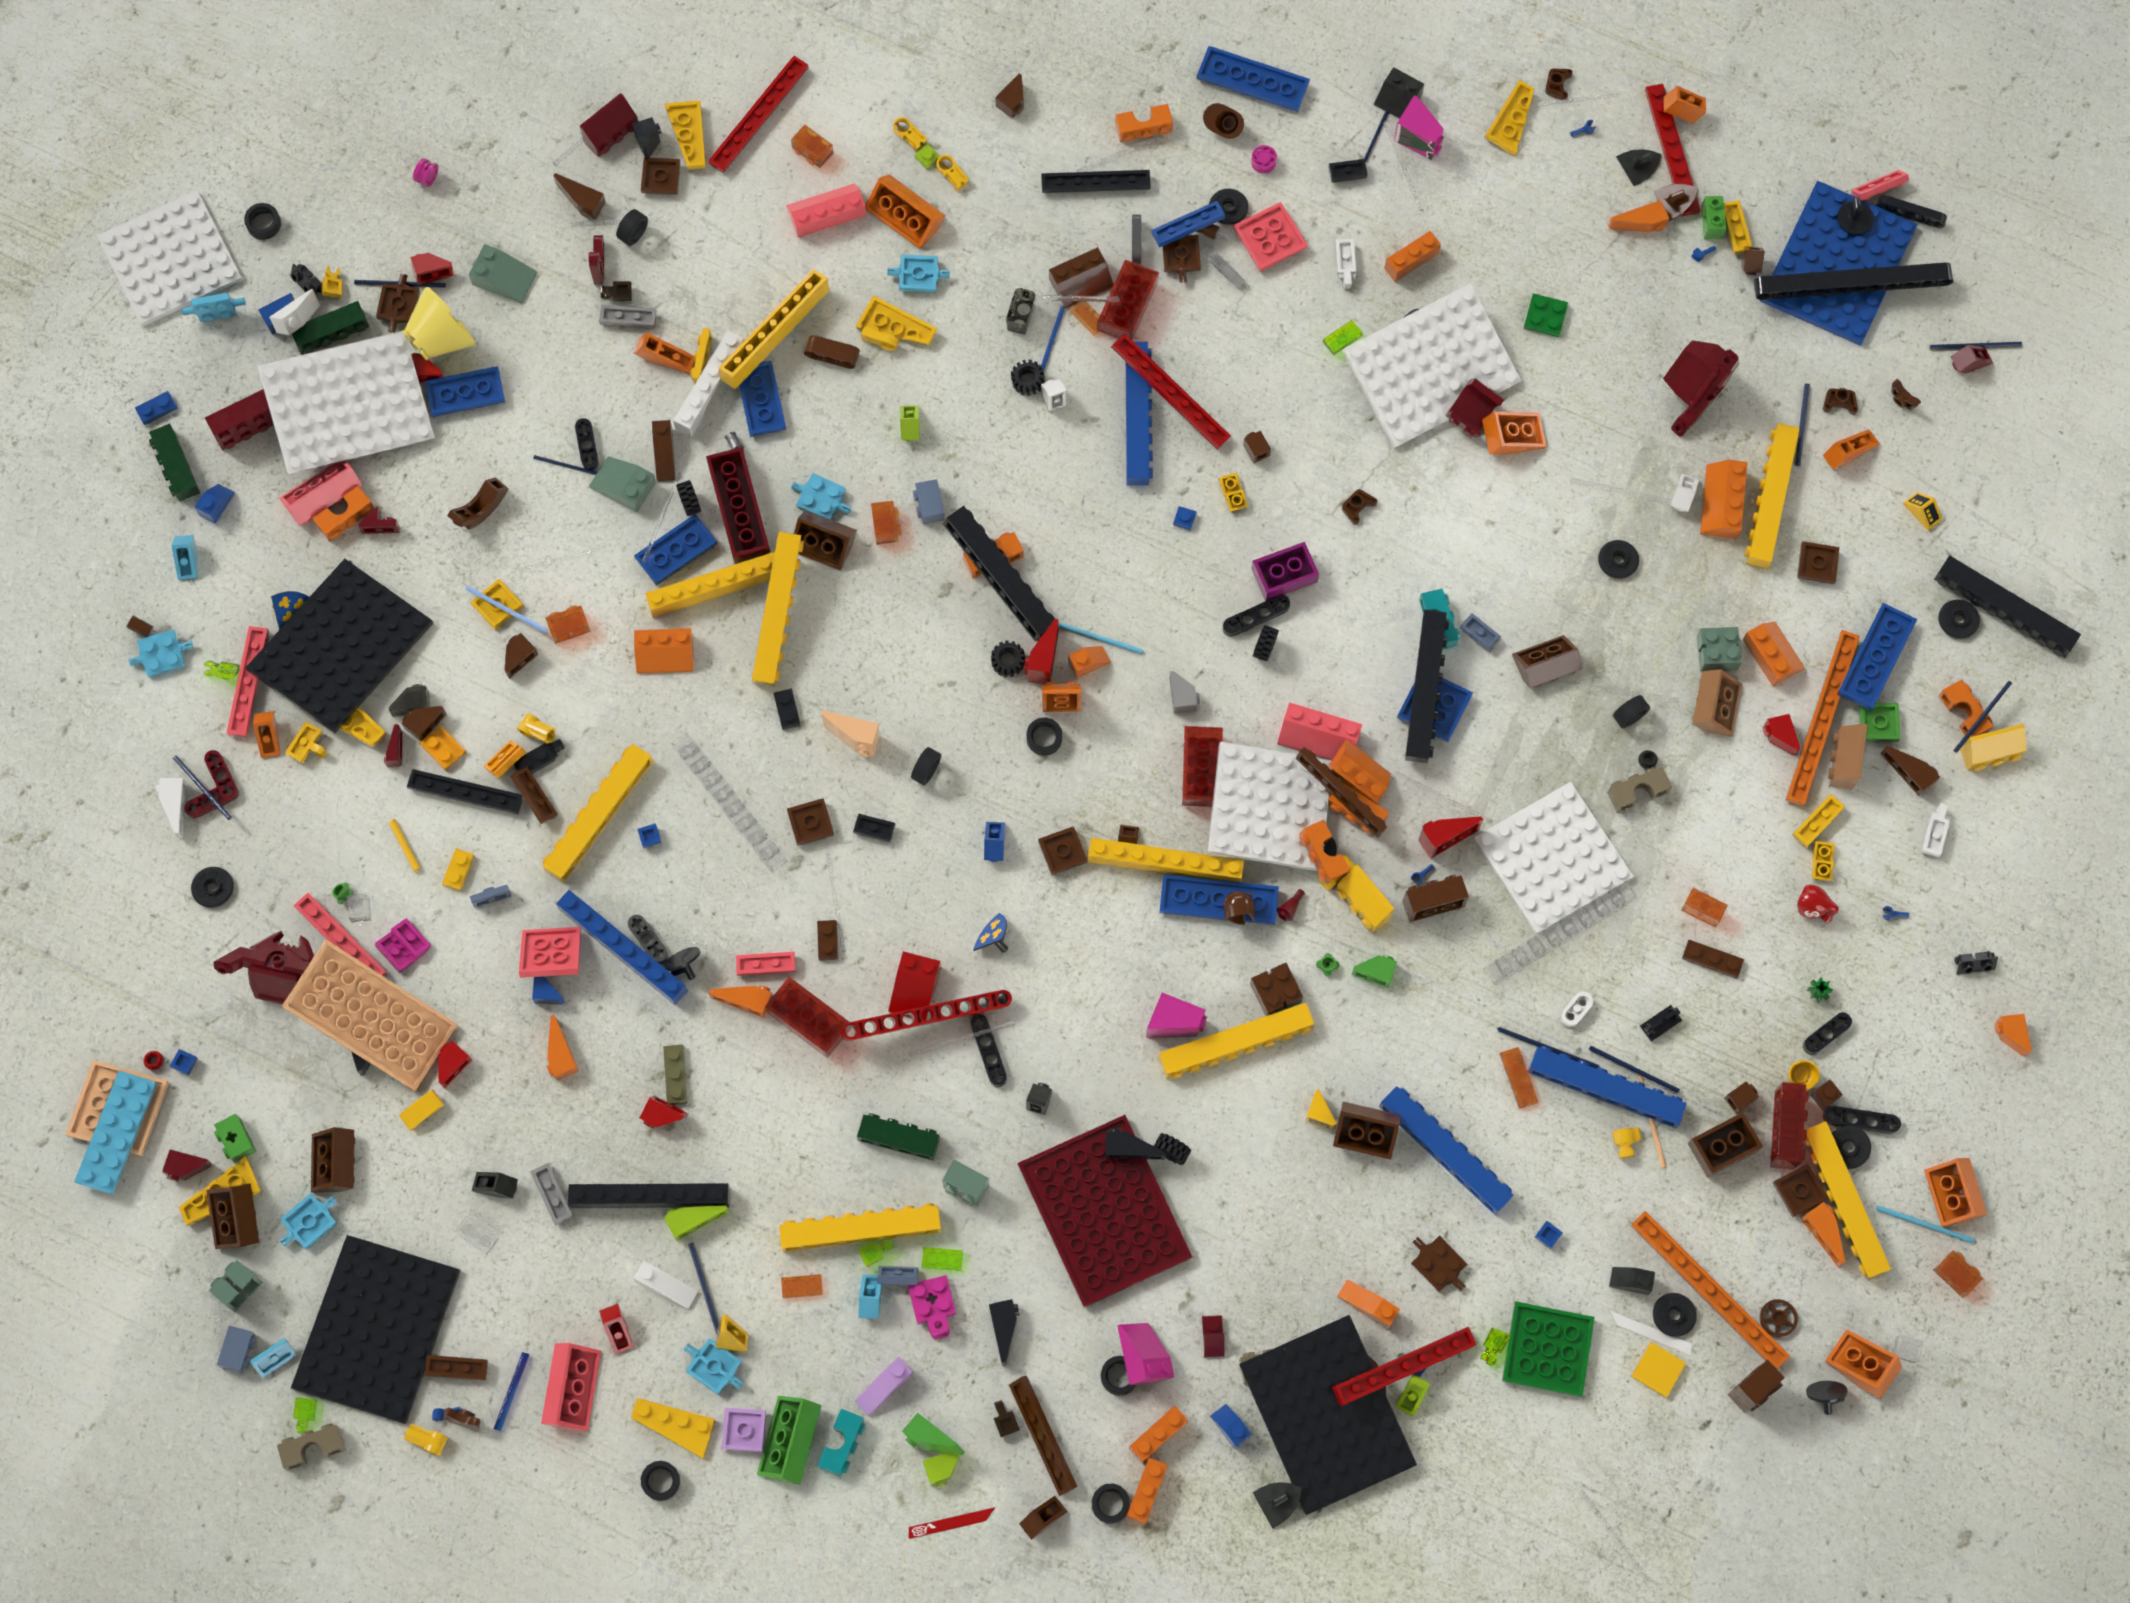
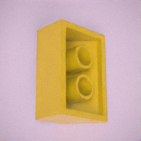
M2024 723L1970 737L1960 749L1967 770L1974 769L1979 771L1986 768L1987 765L1998 766L2006 760L2013 762L2021 759L2022 755L2026 752Z
M1357 864L1338 883L1336 888L1338 890L1337 894L1342 900H1346L1349 903V908L1353 914L1360 916L1363 926L1374 933L1392 918L1395 908Z

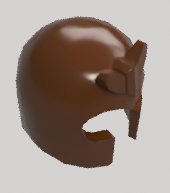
M1237 891L1227 895L1223 902L1225 919L1234 924L1245 925V914H1248L1251 917V922H1254L1255 906L1252 899L1253 894Z

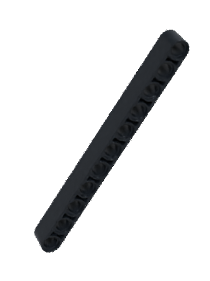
M1950 263L1760 276L1753 280L1755 296L1758 300L1943 287L1954 282Z

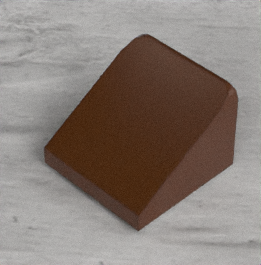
M1120 825L1118 842L1137 844L1139 827Z

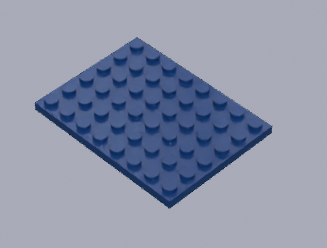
M1817 180L1772 275L1899 266L1918 224L1863 200L1861 202L1869 206L1873 212L1874 223L1871 229L1864 234H1849L1839 226L1837 214L1845 203L1851 202L1857 197ZM1886 291L1760 300V302L1861 346Z

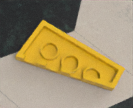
M1519 79L1484 136L1485 139L1513 156L1516 155L1518 150L1517 147L1535 88Z
M700 100L664 103L687 169L706 168Z
M874 295L855 326L856 329L863 330L864 327H868L893 335L898 339L927 346L930 345L938 331L936 327Z
M360 707L340 728L372 748L386 736V732Z
M244 1156L240 1159V1162L227 1169L218 1179H214L205 1189L197 1192L179 1206L187 1226L210 1216L206 1190L251 1183L253 1196L262 1193L247 1156Z
M639 1398L636 1399L631 1416L635 1421L704 1459L715 1419Z

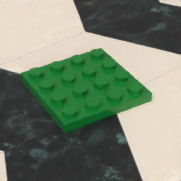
M1515 1301L1502 1382L1582 1397L1595 1317Z

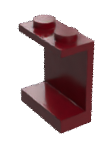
M1476 378L1470 379L1445 416L1449 418L1448 421L1452 425L1461 427L1463 433L1468 437H1478L1481 435L1479 431L1483 426L1482 420L1490 415L1495 407L1501 406L1504 399Z

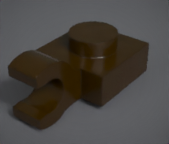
M613 281V286H600L601 298L606 299L613 296V301H632L631 281Z
M1002 1400L994 1402L999 1416L993 1419L1000 1437L1002 1438L1020 1431L1013 1411L1007 1413Z

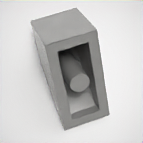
M1170 671L1169 680L1174 713L1196 711L1197 704H1200L1199 693L1195 692V687L1176 672Z

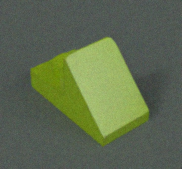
M1412 1374L1396 1404V1408L1414 1416L1431 1383Z

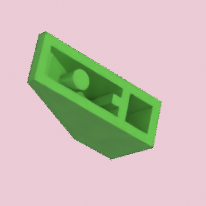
M919 1413L902 1430L907 1436L905 1441L913 1448L917 1445L924 1451L963 1455L965 1453L955 1441Z

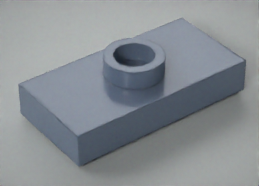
M1473 613L1470 614L1459 628L1488 652L1501 638L1498 633Z
M503 885L497 888H486L483 892L470 896L474 908L509 898L512 895L508 885Z
M878 1267L877 1284L917 1285V1267Z

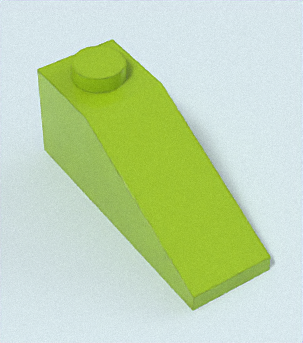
M726 1205L681 1207L669 1210L664 1219L675 1240L678 1241L730 1212Z

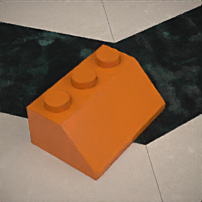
M1776 622L1763 623L1745 634L1743 638L1744 643L1772 686L1805 670L1804 665Z
M691 628L634 630L637 674L694 671L693 633Z
M1347 739L1328 765L1330 772L1335 777H1339L1344 784L1376 804L1388 788L1391 773Z
M1956 1158L1924 1170L1942 1227L1971 1221L1988 1215L1970 1158Z

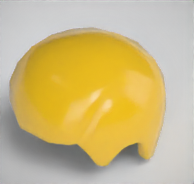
M1796 1061L1789 1068V1082L1795 1088L1801 1090L1812 1089L1819 1082V1068L1811 1061Z

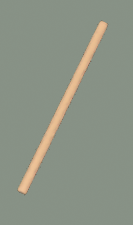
M1637 1074L1639 1082L1644 1084L1643 1076ZM1649 1118L1661 1168H1665L1666 1164L1655 1122Z

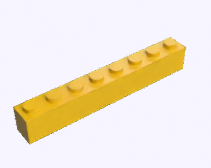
M813 269L719 367L721 380L736 389L830 291L828 278Z
M1777 423L1775 429H1771L1769 439L1772 440V443L1768 445L1766 450L1768 462H1764L1762 473H1765L1764 479L1761 478L1759 483L1761 495L1757 496L1755 506H1758L1757 512L1753 513L1751 523H1754V527L1750 529L1748 540H1751L1750 546L1746 547L1744 554L1747 557L1746 564L1768 569L1772 562L1800 429L1798 427Z
M778 532L752 682L774 686L775 681L779 682L781 671L777 670L778 663H782L784 652H781V646L786 644L787 633H784L785 626H789L791 615L787 614L788 607L792 608L794 596H791V591L796 589L797 578H794L795 570L799 571L801 560L797 558L798 553L803 551L804 541H801V535Z
M775 552L645 593L652 617L664 615L770 581Z
M633 743L623 751L621 760L612 766L610 775L601 781L598 791L589 797V803L578 812L576 821L567 827L565 836L555 843V849L551 855L548 854L544 858L542 866L545 872L562 883L567 880L652 764L653 759L650 754Z
M1092 837L1088 854L1089 863L1241 882L1244 860Z
M1303 1003L1159 1052L1158 1058L1166 1079L1170 1077L1171 1079H1177L1183 1076L1182 1073L1188 1071L1190 1073L1197 1072L1205 1065L1209 1067L1215 1066L1220 1063V1060L1227 1059L1228 1061L1238 1057L1237 1054L1243 1052L1245 1054L1253 1053L1256 1051V1048L1273 1046L1274 1042L1278 1040L1285 1042L1292 1039L1293 1035L1299 1033L1300 1035H1306L1313 1029L1314 1021L1307 1003Z
M1825 1121L1805 1129V1135L1802 1138L1806 1147L1810 1146L1813 1151L1810 1154L1814 1165L1818 1164L1821 1172L1818 1175L1822 1184L1827 1183L1829 1190L1826 1193L1830 1202L1834 1201L1837 1209H1834L1838 1220H1843L1845 1227L1842 1230L1846 1239L1851 1238L1853 1246H1850L1854 1257H1859L1861 1264L1858 1266L1862 1275H1867L1869 1280L1891 1271V1267L1827 1122Z
M934 1203L923 1204L921 1208L905 1206L902 1207L903 1210L895 1211L894 1208L883 1209V1212L875 1213V1211L871 1210L864 1211L863 1215L846 1213L843 1214V1217L839 1218L829 1215L824 1216L823 1220L806 1218L803 1219V1222L798 1223L795 1220L784 1221V1224L779 1225L781 1248L783 1252L941 1233L938 1205L934 1206Z

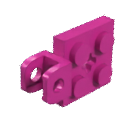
M944 1275L917 1282V1285H908L917 1325L927 1322L930 1335L934 1340L948 1337L950 1329L947 1317L956 1315L947 1276ZM931 1295L938 1298L935 1300V1304H931L929 1301L926 1302V1299Z

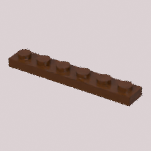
M1304 747L1299 751L1295 759L1364 826L1379 838L1387 829L1384 820L1377 817L1367 804L1362 803L1356 793L1349 790L1339 777H1335L1330 772L1329 767L1321 763L1311 750Z
M1027 1375L1022 1376L1009 1384V1387L1059 1496H1062L1075 1489L1077 1484Z

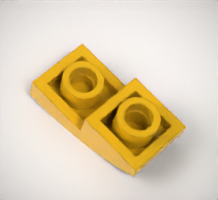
M1237 472L1219 477L1220 487L1229 511L1233 512L1247 508L1248 504L1244 491L1241 489Z
M1814 841L1812 879L1832 881L1835 843Z
M432 1089L398 1116L411 1131L445 1104Z

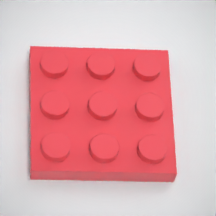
M1281 202L1233 225L1234 231L1260 272L1308 248V244Z
M581 927L522 930L519 963L520 978L579 974Z

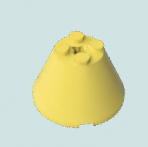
M429 287L423 289L406 328L402 331L408 340L411 339L409 343L415 350L420 351L419 353L426 361L432 357L473 347L476 343L460 320L454 319L450 314L451 309Z

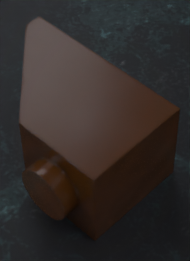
M1020 73L995 97L996 107L1011 119L1016 114L1019 115L1024 109L1022 75Z
M522 633L513 636L506 645L504 671L509 679L538 655L536 648Z
M442 706L413 709L411 713L409 712L404 716L401 724L407 732L421 742L447 714Z
M1053 1496L1030 1512L1019 1525L1032 1540L1066 1514L1067 1510L1056 1496Z

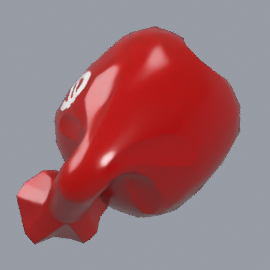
M1812 884L1805 885L1797 902L1798 913L1801 916L1809 919L1820 917L1826 924L1830 923L1833 920V916L1839 911L1838 906L1831 900L1828 894L1822 888Z

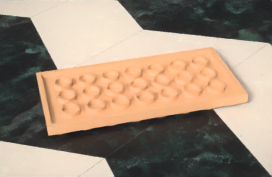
M324 940L282 1005V1008L413 1091L417 1090L439 1055L440 1049L446 1044L458 1025L328 940Z

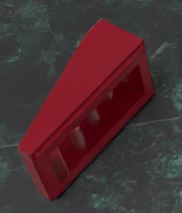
M394 724L384 757V763L387 767L402 766L403 731L398 724Z

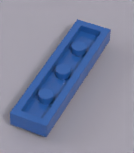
M1215 201L1152 229L1151 232L1160 248L1225 219V214L1218 201Z

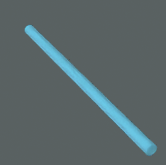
M1059 623L1060 628L1130 651L1142 653L1143 649Z
M1877 1206L1876 1210L1971 1243L1974 1241L1972 1237Z

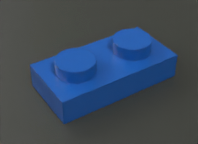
M169 391L135 407L144 425L178 409Z

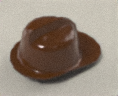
M1215 103L1208 106L1204 111L1203 122L1210 131L1227 139L1236 138L1242 133L1244 119L1236 110L1224 104Z

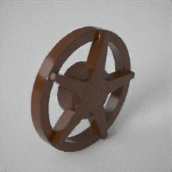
M1781 1299L1767 1302L1762 1307L1759 1315L1762 1328L1768 1334L1775 1337L1789 1335L1796 1328L1798 1322L1795 1308L1789 1302ZM1781 1303L1786 1305L1787 1308L1783 1311L1776 1310L1772 1304ZM1769 1306L1772 1314L1769 1318L1763 1319L1764 1311ZM1789 1309L1794 1316L1793 1324L1787 1321L1786 1313ZM1764 1322H1771L1775 1326V1332L1769 1330ZM1787 1325L1792 1327L1785 1333H1778L1780 1326Z

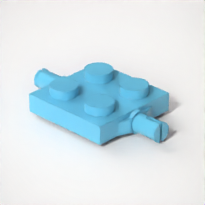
M901 255L899 269H887V276H898L900 281L899 291L936 292L938 279L950 278V270H939L938 256Z
M228 293L191 299L192 307L182 308L183 316L195 314L200 322H210L213 319L219 318L228 319L237 315L235 306L246 305L244 297L233 299Z
M812 473L804 486L795 481L792 484L791 489L801 492L796 507L799 509L810 511L830 520L838 510L847 514L851 511V507L842 503L846 488L814 473Z
M173 629L137 640L140 650L139 656L129 659L131 667L142 663L147 676H155L185 667L183 651L194 648L192 640L181 644Z
M310 1193L280 1219L288 1232L287 1235L279 1240L280 1243L285 1247L294 1239L307 1250L337 1224L328 1209L338 1201L331 1196L326 1202L322 1203Z
M710 1338L698 1350L689 1343L686 1345L688 1348L685 1347L684 1351L693 1356L691 1364L686 1369V1373L717 1395L729 1383L738 1389L743 1386L744 1382L735 1377L736 1370L742 1363L736 1356L726 1349L716 1348V1342Z

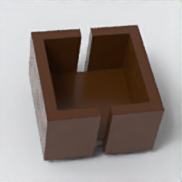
M1287 962L1270 969L1269 974L1265 971L1251 978L1250 985L1265 1016L1283 1011V1007L1288 1009L1302 1003L1303 995Z

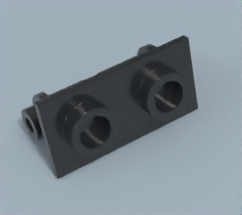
M292 264L290 274L292 280L305 293L313 289L315 295L318 292L321 294L322 283L316 277L309 279L313 277V273L305 265L298 264L296 266Z
M1990 951L1975 953L1976 959H1973L1972 953L1959 954L1958 957L1954 958L1955 964H1958L1956 973L1970 974L1972 972L1995 970L1998 956L1995 957L1994 952L1991 953Z
M1670 1005L1641 1024L1640 1028L1652 1042L1683 1020L1679 1016L1681 1014L1677 1007L1673 1008Z

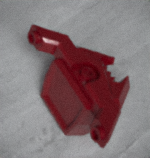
M1692 340L1664 376L1663 380L1673 392L1689 405L1671 426V430L1679 437L1683 436L1701 418L1706 409L1725 388L1733 372L1739 366V357L1731 349L1725 351L1718 344Z
M279 931L249 948L239 947L215 960L213 964L214 969L220 974H232L243 967L248 968L249 985L255 999L283 1005L313 959L314 953L309 941L301 935L299 937V947L295 945L291 947L289 944L285 946L284 942L281 944L280 940L284 934L282 931Z

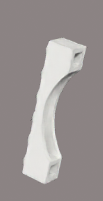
M727 330L673 420L677 431L690 437L694 435L702 421L707 405L721 381L719 367L744 342L743 337Z

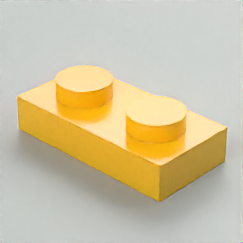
M455 848L442 885L461 891L475 855Z

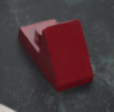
M378 506L358 526L362 534L400 532L397 519L386 517L381 520V511Z
M1222 1315L1202 1316L1204 1358L1224 1357Z

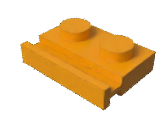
M441 725L419 743L445 771L456 763L463 754H466V751Z
M510 740L483 767L499 779L526 751Z

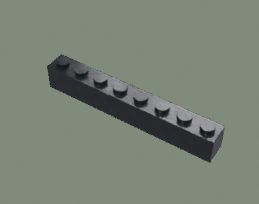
M962 506L945 519L942 523L943 526L1036 642L1054 621V616L1048 613L1044 608L1043 602L1036 598L1031 587L1021 579L1018 570L1010 565L1006 555L999 551L995 541L988 537L984 527L974 519L972 512L966 509L965 506Z
M1950 555L1934 578L1942 587L1951 589L1957 596L1966 598L1972 605L1981 607L1990 616L2001 619L2005 625L2016 628L2022 635L2031 637L2036 640L2037 644L2049 648L2057 656L2066 658L2081 636L2079 632Z
M1424 610L1405 761L1428 763L1429 758L1433 757L1434 747L1430 746L1431 739L1435 740L1436 728H1433V721H1437L1438 710H1435V704L1439 703L1441 692L1437 691L1438 684H1442L1443 673L1439 672L1440 666L1444 667L1445 655H1442V648H1446L1447 637H1444V631L1448 630L1450 619H1446L1447 612Z
M728 1183L569 1184L568 1205L570 1208H681L725 1205L729 1208L730 1186Z

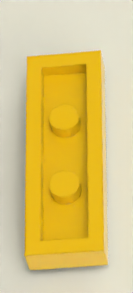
M1740 200L1725 202L1726 228L1733 254H1741L1744 252V246L1752 247Z
M703 328L702 334L698 336L699 348L698 351H695V367H692L690 374L694 384H696L708 362L713 339L711 330L708 328Z
M1830 794L1792 836L1807 848L1845 806Z

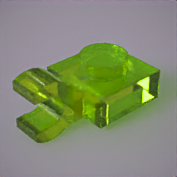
M210 660L204 663L205 667L211 669L204 672V675L208 677L215 674L217 677L230 680L234 679L240 671L239 664L223 661L219 664Z
M887 1239L880 1244L873 1240L857 1250L865 1266L869 1267L884 1259L882 1253L893 1249L894 1245L891 1239Z
M1491 1328L1483 1343L1486 1349L1480 1359L1486 1361V1364L1494 1366L1497 1361V1352L1502 1354L1511 1336L1506 1332Z
M296 1397L293 1418L299 1419L296 1427L298 1434L308 1431V1421L315 1420L317 1399Z

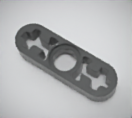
M1132 214V264H1141V214Z
M641 915L631 916L628 920V927L646 953L659 964L666 962L668 952ZM635 920H636L637 922L642 921V922L640 923V925H641V928H642L644 931H642L641 933H640V930H639L636 926L633 927V926H634V923H633V922H634ZM645 935H652V943H643L642 940ZM656 946L659 952L663 951L662 958H655L656 953L653 950V947Z

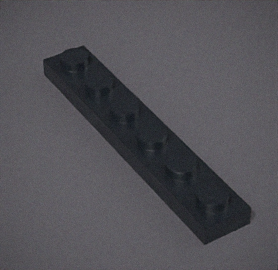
M1150 170L1041 173L1042 193L1145 190L1151 188Z
M412 769L407 788L410 790L519 815L523 801L522 794Z

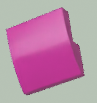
M407 918L392 927L390 933L375 942V947L399 974L431 948L429 942Z

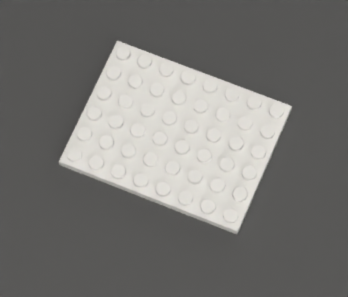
M1471 283L1342 350L1393 448L1449 420L1445 416L1470 379L1476 378L1496 394L1521 382Z
M402 331L257 366L288 475L435 439L408 342Z

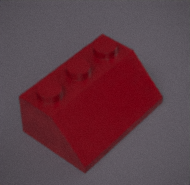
M620 93L580 125L584 144L597 157L606 154L614 144L621 142L629 132H633L632 124L638 122V117L624 95Z

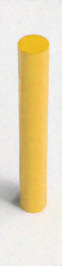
M396 820L389 821L388 823L413 871L420 870L421 868Z

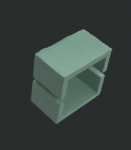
M1738 627L1700 628L1696 636L1698 652H1700V672L1718 669L1723 671L1738 670L1742 664L1741 648L1738 646L1740 644Z
M953 1160L942 1180L943 1188L946 1189L945 1192L953 1197L958 1195L969 1206H973V1204L979 1206L989 1187L988 1177L956 1160Z
M236 1260L226 1267L223 1277H218L211 1283L209 1291L226 1307L236 1312L247 1298L233 1284L235 1283L251 1296L263 1282L246 1266Z

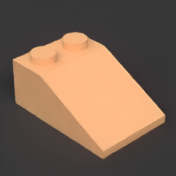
M822 711L825 728L860 756H875L880 738L878 723Z

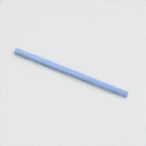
M470 586L466 587V590L536 629L544 633L548 632V629Z

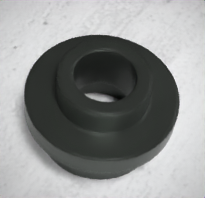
M1645 750L1639 755L1638 762L1641 767L1650 769L1656 766L1658 758L1653 751ZM1649 758L1651 762L1647 763L1644 759Z

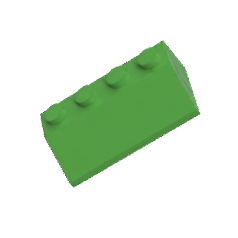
M778 1396L759 1464L758 1476L791 1484H801L822 1405L803 1398Z

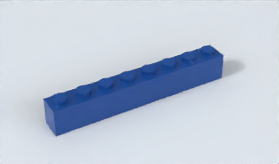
M1134 342L1152 358V349L1148 348V342ZM1125 362L1126 485H1149V479H1153V468H1149V462L1153 461V450H1149V444H1152V433H1149V427H1152V416H1149V410H1152V399H1148V393H1152V387Z
M568 890L556 903L558 909L581 927V929L672 1004L676 1005L688 992L685 984L572 891Z
M1544 1046L1536 1048L1527 1072L1673 1128H1677L1680 1125L1687 1104L1678 1096H1667L1662 1090L1656 1088L1651 1090L1646 1088L1645 1084L1641 1082H1630L1622 1075L1616 1074L1614 1076L1609 1074L1606 1069L1590 1067L1589 1063L1585 1061H1574L1570 1056L1562 1053L1558 1055L1553 1053L1550 1048Z
M1396 1086L1381 1101L1379 1107L1383 1111L1400 1114L1399 1126L1485 1207L1496 1215L1513 1197L1512 1189L1505 1183L1501 1184L1497 1180V1175L1489 1169L1487 1171L1482 1166L1483 1163L1478 1157L1471 1156L1467 1152L1468 1148L1463 1143L1456 1142L1453 1139V1134L1448 1129L1441 1128L1438 1125L1439 1121L1433 1115L1429 1116L1425 1113L1424 1107L1419 1102H1414L1410 1099V1094L1404 1088L1400 1089Z

